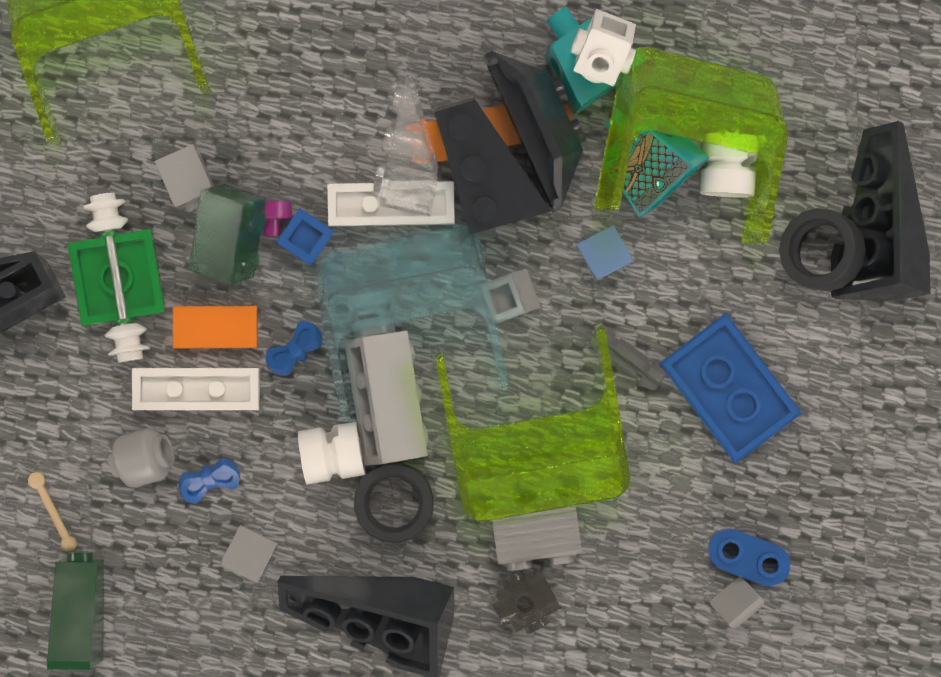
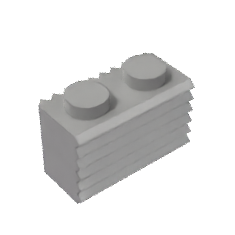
M574 501L491 512L498 565L507 564V571L532 568V560L548 558L549 565L574 562L573 554L582 553L576 504Z

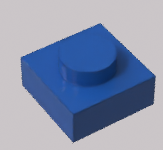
M299 208L276 243L311 267L334 231Z

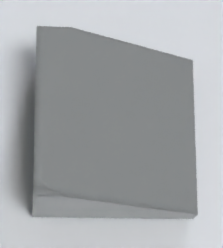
M527 269L512 272L480 285L494 324L541 308Z
M240 525L220 565L258 583L278 543Z
M738 577L714 597L710 604L728 626L736 629L761 608L765 601L744 578Z

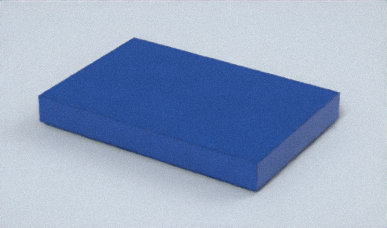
M724 313L658 363L734 464L802 414L727 313Z

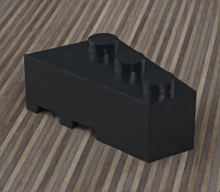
M474 97L434 109L470 235L551 212L546 201Z
M32 251L0 258V333L66 298L48 261L37 252Z

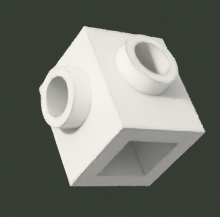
M596 9L587 31L579 28L571 48V53L577 55L574 71L580 73L591 82H603L614 86L619 73L627 74L632 65L636 50L631 48L633 44L636 24Z

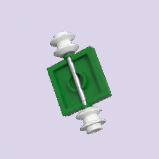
M115 193L90 196L91 204L83 206V209L92 211L94 219L86 225V228L97 233L103 232L100 233L101 238L67 243L81 326L86 327L115 321L116 325L120 326L112 327L105 334L106 338L114 340L116 347L108 353V356L117 355L118 363L143 359L142 351L148 350L150 347L141 344L140 335L147 331V328L138 323H129L133 322V318L167 312L153 230L147 229L118 234V231L113 230L121 229L128 222V218L118 214V207L125 203V200H116Z

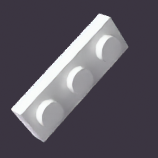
M454 181L327 184L329 227L455 225Z
M132 368V410H260V368Z

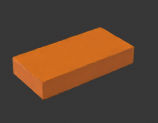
M173 306V349L258 348V306Z

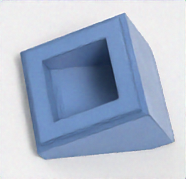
M614 225L576 244L595 282L634 262Z

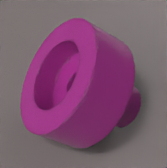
M292 202L250 203V220L263 221L264 237H279L280 221L292 219Z

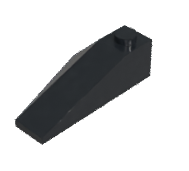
M895 121L864 129L851 177L853 182L858 185L852 207L844 206L842 215L853 221L863 234L866 248L864 262L852 281L843 288L831 291V298L898 301L931 294L930 252L904 123ZM844 241L842 245L834 243L831 254V271L838 266L843 258Z
M280 576L278 579L279 610L323 632L330 631L333 627H336L353 639L350 644L351 646L363 651L366 643L388 653L389 655L385 662L398 669L427 677H439L454 618V587L417 577Z

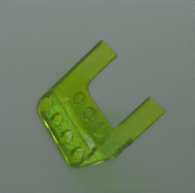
M6 0L12 42L46 141L54 146L63 142L36 63L49 52L155 16H165L173 20L179 28L200 90L204 94L213 92L181 0Z
M649 47L635 48L636 53L628 73L620 72L594 209L599 211L619 210L632 143L639 133L646 130L656 131L757 156L754 172L756 173L755 195L748 198L741 242L749 244L767 243L788 140L786 121L775 83L764 75Z
M602 323L593 324L603 381V394L594 406L577 411L482 428H469L457 419L453 408L444 352H435L461 502L465 513L470 518L476 521H492L609 500L621 496L627 490L630 483V471L606 330Z

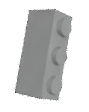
M408 331L366 336L344 341L364 466L428 456L426 448L428 432L422 423L420 411L422 395L421 389L415 380L413 368L415 351L413 344L409 340Z

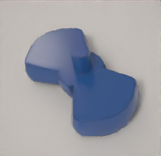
M300 321L290 342L285 346L270 348L266 351L265 359L268 368L277 375L287 376L291 373L297 361H306L307 356L305 353L318 349L322 345V333L318 326L307 321Z
M221 458L211 468L209 465H204L200 472L182 473L178 483L179 493L187 502L197 504L206 491L212 488L236 489L240 481V470L232 460Z

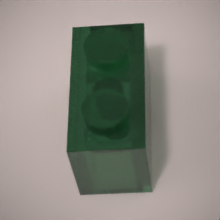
M227 184L201 189L189 271L228 285L254 278V273L259 265L258 248L260 236L266 223L264 211L267 198Z

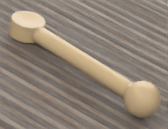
M39 472L32 473L28 478V483L30 487L37 489L62 539L60 544L62 550L73 552L77 547V541L74 537L69 536L44 486L46 482L45 476Z

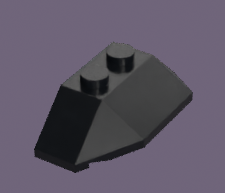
M494 51L484 54V62L552 213L560 210L581 158L583 152L581 143L586 142L583 129L577 118L570 121L563 105L569 103V99L560 80L553 82L549 72Z

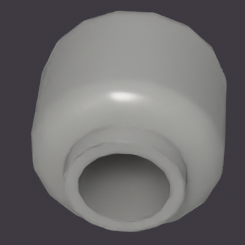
M144 428L121 435L115 440L112 454L108 457L109 468L113 476L120 478L126 486L132 488L163 480L169 474L170 467L174 465L175 461L174 450L168 437L152 428Z

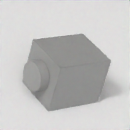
M194 144L154 161L176 209L180 211L186 208L188 214L212 204L209 197L218 193L201 154Z

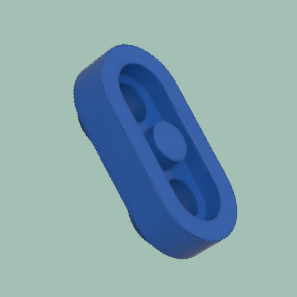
M731 528L717 531L709 540V558L715 566L724 571L765 586L777 585L784 581L789 574V556L778 545ZM729 542H733L737 546V553L732 558H726L723 555V547ZM773 557L777 562L776 569L773 572L767 573L763 570L762 563L766 558Z

